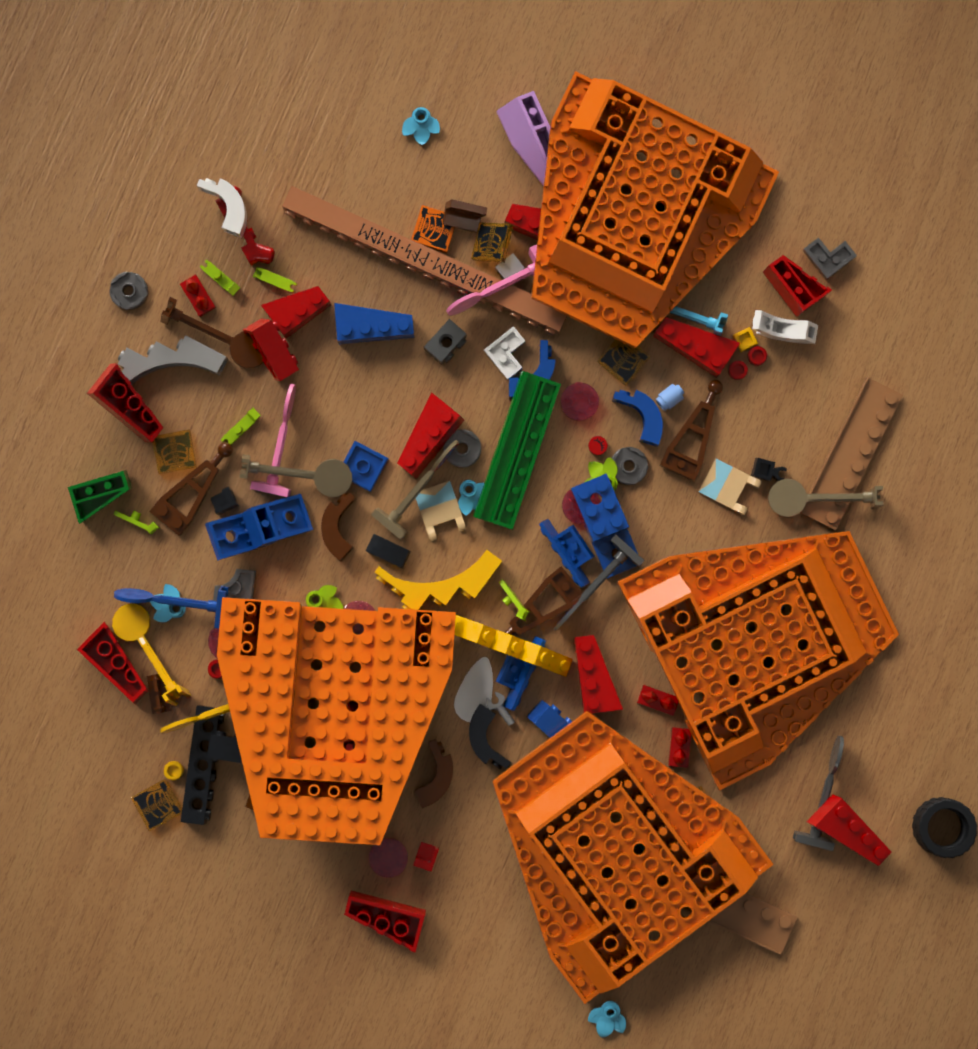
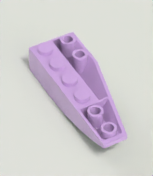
M532 91L516 97L498 109L496 113L511 146L544 187L550 125L535 92Z

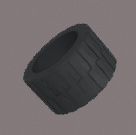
M944 797L932 798L922 803L916 810L917 812L913 817L912 823L913 835L916 838V842L925 851L941 858H955L968 852L974 844L977 836V822L975 821L974 814L963 803ZM941 809H949L955 812L961 823L958 838L947 846H940L934 843L928 833V824L931 817Z

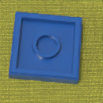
M354 441L344 463L349 466L352 473V483L371 492L389 458Z

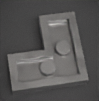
M819 237L803 249V252L825 280L857 256L846 241L830 252Z

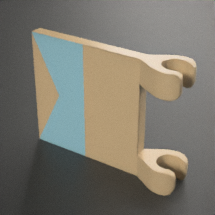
M715 459L698 492L734 510L740 515H745L747 507L736 502L746 483L758 489L761 485V480Z
M450 481L423 489L416 497L430 541L437 540L433 526L454 519L459 531L466 530Z

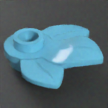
M424 107L416 108L412 113V117L406 119L402 127L403 136L414 135L415 140L420 145H424L429 140L430 133L438 134L440 131L439 122L431 117L430 112ZM424 115L425 118L423 120H419L418 116Z
M465 480L461 483L459 488L461 497L458 504L465 516L472 509H476L484 482L476 484L472 480ZM467 486L472 487L473 491L471 493L465 491Z
M165 584L164 594H157L180 598L179 591L169 584ZM150 601L151 605L157 610L153 619L158 622H167L171 618H180L186 611V607L179 606L180 610L175 612L173 610L175 605Z
M606 1001L601 1007L594 1008L589 1013L588 1021L597 1023L596 1029L600 1037L609 1036L613 1030L619 1033L625 1031L626 1019L620 1013V1007L616 1002ZM611 1009V1010H613L614 1012H613V1013H608L607 1011Z

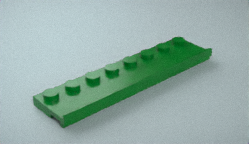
M521 371L473 517L513 530L561 386L560 383Z

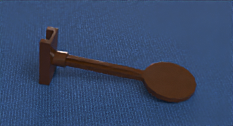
M172 297L169 298L167 308L161 314L160 322L168 325L171 319L177 322L181 321L229 344L230 355L233 361L240 367L247 369L256 368L263 363L258 349L255 350L252 345L254 342L249 333L245 335L244 331H242L235 337H231L183 314V311L175 308L177 300Z

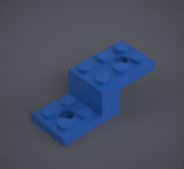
M607 473L572 487L571 491L584 519L585 529L602 569L604 570L614 560L611 553L615 547L610 540L615 535L621 538L638 554L627 529L629 525ZM595 493L599 494L602 498L599 504L591 502V496ZM627 559L623 564L620 563L608 578L634 568L636 565Z
M301 494L254 506L243 513L205 524L217 561L260 549L276 541L313 530ZM286 512H288V513H290V514L292 515V517H293V521H292V522H289V521L286 519V517H285ZM227 532L232 533L234 537L232 542L227 540Z

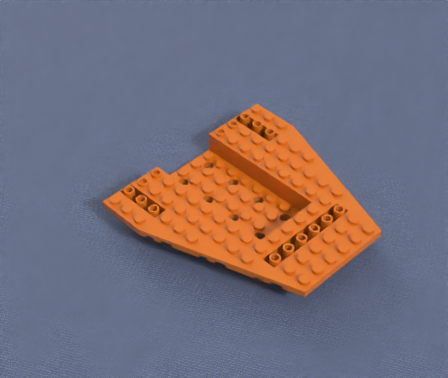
M575 71L550 124L531 299L635 349L757 222L779 171L763 164V161L752 148L621 83L607 79H590ZM652 120H659L662 126L660 128L654 127ZM688 136L694 137L696 144L690 145L686 138ZM644 153L646 160L639 161L636 154ZM671 170H678L681 174L680 178H674L671 175ZM622 186L630 188L631 192L629 195L621 192ZM662 203L665 206V211L659 212L655 205ZM606 220L614 221L615 227L612 229L607 228L605 225ZM640 237H647L650 242L649 245H642Z
M850 531L672 555L617 582L650 651L656 654L687 718L685 720L686 725L718 790H722L771 765L776 760V757L781 752H784L788 745L796 737L798 738L819 714L862 673L861 671L866 666H869L874 661L873 659L881 651H884L899 635ZM785 604L790 606V613L788 615L781 613V607ZM749 622H754L756 625V629L752 633L746 630ZM715 639L721 641V647L718 650H713L711 646ZM802 639L807 642V647L804 650L798 648V642ZM679 657H685L687 661L686 665L682 668L677 666V659ZM766 657H771L773 664L766 668L763 665V661ZM736 674L738 682L735 685H730L729 677ZM702 692L703 700L696 703L694 701L695 693Z
M222 597L217 659L260 838L381 846L452 673L456 612L378 607V611L302 606L300 602ZM323 622L325 624L324 631H315L316 623ZM358 624L364 627L363 633L359 635L353 632L354 626ZM313 661H321L322 668L317 671L313 670L311 667ZM359 663L361 670L358 673L351 672V664ZM311 699L319 701V706L316 709L309 708L308 703ZM351 701L358 703V709L354 712L347 709V704ZM312 737L316 740V745L313 748L305 746L307 738ZM347 740L355 742V748L351 751L344 748V743Z
M588 711L584 712L492 780L549 956L584 1004L599 993L620 987L746 894L758 879V876L774 865L737 815ZM619 812L621 819L618 822H612L610 820L612 813ZM581 836L589 837L587 845L582 846L578 843ZM643 844L645 847L644 851L641 854L635 853V845ZM609 867L613 870L610 877L602 875L604 868ZM659 876H667L668 882L665 885H659L657 883ZM628 899L636 901L634 908L629 909L625 906ZM684 907L691 909V914L687 917L680 914L681 909ZM654 930L658 931L659 938L651 940L649 933Z

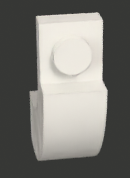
M207 178L205 181L199 179L197 184L199 191L216 196L226 203L227 214L221 227L223 231L242 238L247 224V211L238 191L221 178L218 185H216L215 181Z
M755 310L752 329L757 331L756 334L771 339L815 344L818 325L807 320L783 319L762 310Z

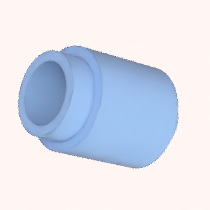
M671 384L658 394L655 400L663 411L670 410L684 399V391L678 384L676 386Z

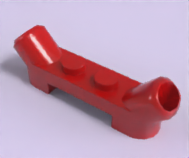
M233 186L241 196V189L236 186ZM219 198L215 201L225 218L227 214V206L226 203ZM246 226L243 237L247 245L241 247L250 265L252 266L258 262L272 263L275 255L274 249L255 243L254 239L257 237L252 227L248 229Z

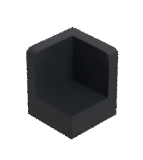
M230 487L211 497V502L217 515H221L239 506Z

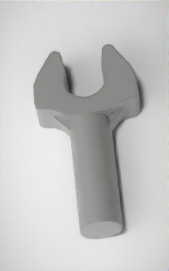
M494 692L498 698V703L493 704L489 698H486L487 706L490 710H497L507 725L510 726L515 721L503 706L505 697L498 692Z

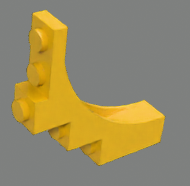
M486 550L479 560L464 572L452 578L431 583L404 581L393 577L380 566L375 570V573L377 574L376 579L384 585L388 582L393 586L392 591L399 596L402 593L405 595L401 600L404 603L402 606L404 609L420 610L430 595L433 596L431 600L437 605L441 606L444 604L446 606L459 588L462 589L460 593L468 599L473 597L475 599L502 563V560Z
M456 615L455 636L559 675L567 676L572 658Z

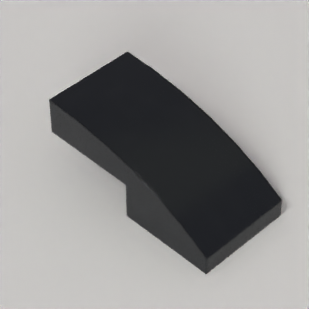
M373 534L366 549L368 553L402 569L411 552L376 534Z

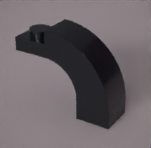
M479 704L473 713L469 726L471 746L478 758L485 764L491 758L493 759L492 764L499 769L505 767L507 769L511 761L493 750L486 738L487 728L496 714L482 704Z

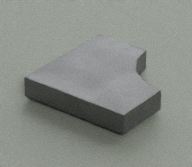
M236 569L233 578L229 582L215 586L213 601L217 600L218 590L221 586L229 587L228 598L253 599L256 571Z

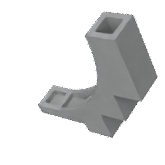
M185 335L184 339L181 338L176 346L177 352L156 341L154 345L152 344L149 347L147 358L126 348L118 357V365L124 368L122 373L129 379L132 385L151 372L174 366L197 367L220 376L228 358Z

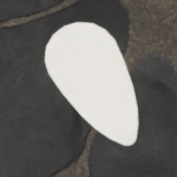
M482 657L470 668L455 697V711L466 722L471 721L473 713L479 704L488 708L486 698L492 699L493 673L487 657Z

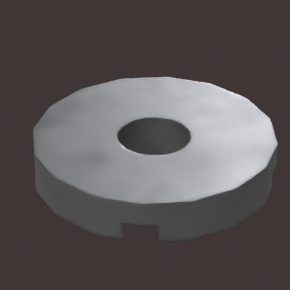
M133 272L118 274L110 284L109 291L112 301L119 308L125 310H134L140 307L148 296V286L145 280L139 274ZM127 286H132L134 289L133 293L129 296L125 295L124 289Z
M465 429L457 430L443 446L444 451L455 440L459 444H466L468 446L466 453H459L456 447L447 460L452 465L460 468L469 467L479 459L481 443L472 431Z
M634 447L622 448L612 456L618 467L616 478L619 483L634 485L640 482L646 475L648 470L647 459L639 449ZM632 461L634 469L626 471L623 466L624 462Z

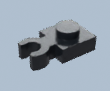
M755 458L751 476L771 481L773 476L776 481H780L784 478L779 477V471H787V468H774L776 462Z

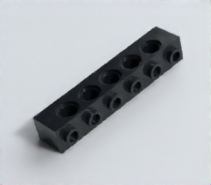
M197 705L195 716H199L203 712L217 707ZM225 714L194 723L181 822L205 825L207 821H210L211 809L208 808L209 801H213L214 790H211L212 782L216 780L217 771L214 770V765L218 763V759L207 758V751L203 750L201 745L204 740H210L211 733L215 734V730L219 731L220 724L224 723ZM206 721L213 723L214 727L211 732L206 731L204 728ZM202 759L208 763L206 770H202L199 767V762ZM198 779L205 781V788L203 790L196 786ZM196 798L201 799L203 802L201 809L195 808L193 804Z

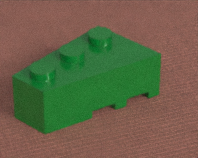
M127 470L68 487L79 524L132 488Z

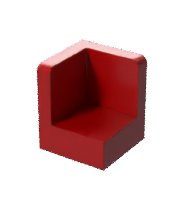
M421 842L413 866L432 872L439 847Z

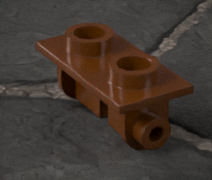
M159 674L147 676L152 714L172 711L171 704L165 702L162 697L167 690Z

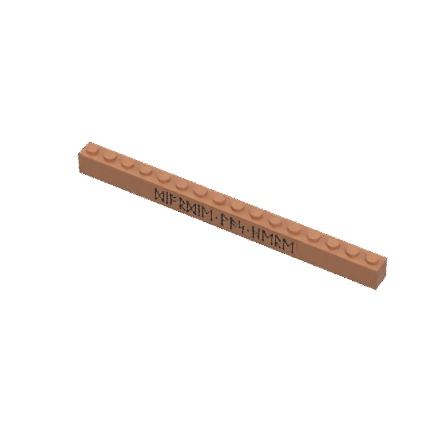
M291 186L282 205L283 210L286 211L285 214L289 217L295 218L297 216L303 219L302 222L309 226L315 224L320 227L321 231L327 234L332 232L337 234L336 237L342 241L347 242V240H350L360 249L368 248L372 250V254L378 257L382 255L388 257V261L396 265L401 263L411 272L416 273L418 271L423 273V277L433 281V279L441 281L440 284L446 288H451L452 286L458 289L457 292L464 296L475 292L481 293L487 287L501 281L296 187ZM513 285L490 296L483 297L478 301L482 304H485V302L491 304L492 308L502 312L505 310L515 319L527 320L526 323L530 326L545 328L544 331L550 335L555 333L559 335L567 318L566 315L531 299L532 294Z

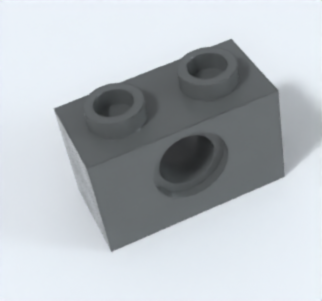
M449 319L424 346V350L441 365L444 362L448 363L453 358L455 349H461L467 342L465 339L467 334ZM444 339L452 341V345L447 348L443 347L441 343Z

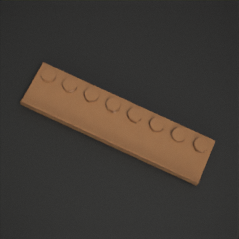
M866 377L809 494L855 493L903 396L902 394ZM806 502L800 514L836 531L850 502Z
M661 875L657 879L659 885H665L668 882V877L665 875ZM746 893L708 922L782 955L797 916ZM684 907L681 909L691 914V909L689 907Z

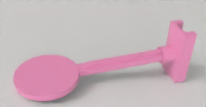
M537 245L529 248L528 254L533 263L528 265L526 269L487 287L481 293H471L458 299L447 308V314L449 316L459 314L474 306L481 298L490 296L530 275L534 276Z
M291 384L287 392L283 410V423L279 429L272 466L280 467L288 431L287 423L295 399V384ZM276 474L268 475L266 482L251 481L250 489L284 497H290L291 489L278 485L279 477Z

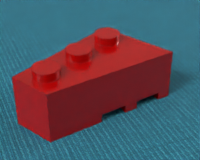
M784 255L768 265L763 271V274L796 317L832 291L828 286L825 287L819 283L818 279L814 276L811 277L802 271L800 266Z
M316 286L262 304L261 306L270 319L277 323L280 332L287 339L330 307L331 303L320 287Z
M261 318L242 329L245 335L249 333L254 342L252 344L255 350L258 349L263 358L262 361L276 381H282L299 370L297 367L298 361L288 351L289 345L285 338H281L279 335L280 329L275 321L272 322V320Z

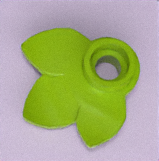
M608 457L604 464L595 461L589 462L588 469L591 477L585 482L607 473L615 491L618 487V480L616 478L618 467L615 461Z
M324 585L318 591H311L306 596L308 607L343 609L341 601L334 596L337 591L335 586ZM315 596L319 598L317 604L312 602V598Z

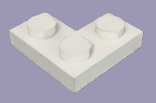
M513 326L484 349V352L507 380L522 369V366L511 353L524 344L525 340Z

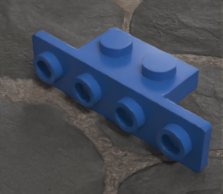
M549 519L539 523L541 532L552 543V549L559 554L562 564L573 575L574 582L581 588L589 584L590 581L580 566L595 556L575 526L571 525L558 534Z
M535 636L532 643L545 647L546 640ZM507 655L496 679V682L511 688L503 705L504 707L515 711L516 707L520 704L523 691L528 686L529 678L536 669V665Z

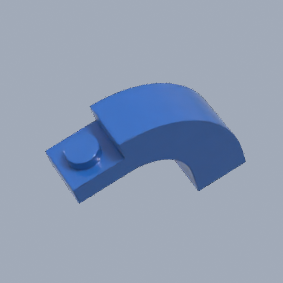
M540 340V364L533 375L550 380L554 372L556 359H548V357L552 356V346H548V340ZM509 378V399L513 398L519 378Z
M638 390L634 392L633 397L627 391H615L612 399L613 402L634 408L642 417L643 430L639 441L658 447L663 431V421L655 402Z

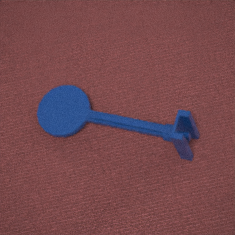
M220 587L216 601H202L164 595L154 596L148 591L133 588H123L114 591V598L128 603L154 601L160 604L205 609L208 612H215L214 628L219 629L222 597L228 598L229 587Z

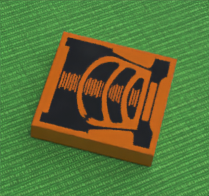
M422 205L411 240L447 253L455 228L443 225V211Z

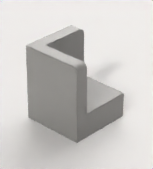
M514 253L495 267V271L500 273L504 279L525 269Z

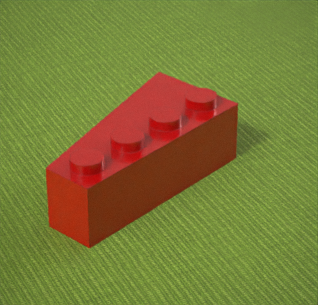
M512 204L504 221V226L507 225L508 228L538 241L541 208Z
M667 317L664 318L653 336L716 378L720 375L740 344L731 339Z
M110 364L86 394L144 442L152 443L164 427L150 408L146 406L140 394L135 391L129 379L120 370L121 368L118 364Z
M431 392L397 464L417 479L464 422V419Z
M105 621L77 649L134 704L149 691Z
M595 636L574 637L583 713L586 711L592 714L623 710Z
M834 794L806 821L877 866L892 853L841 797Z
M351 890L344 915L366 927L374 929L377 933L394 940L395 943L403 945L415 953L426 910Z

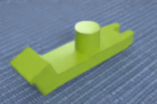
M205 260L207 267L200 265L201 269L223 289L234 296L241 287L210 261Z
M256 267L253 275L256 279L288 292L294 293L295 291L291 289V286H297V283L260 267Z
M253 407L222 437L221 441L228 440V443L232 445L255 424L261 415Z
M116 510L113 514L147 530L151 535L157 529H160L155 522L148 526L138 521L141 513L134 510L130 517Z
M502 579L499 584L508 595L503 599V602L507 606L514 603L519 610L516 616L526 622L525 619L530 611L523 606L506 581Z

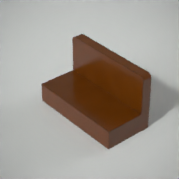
M451 199L445 204L443 225L477 233L480 229L481 217L487 213V207Z

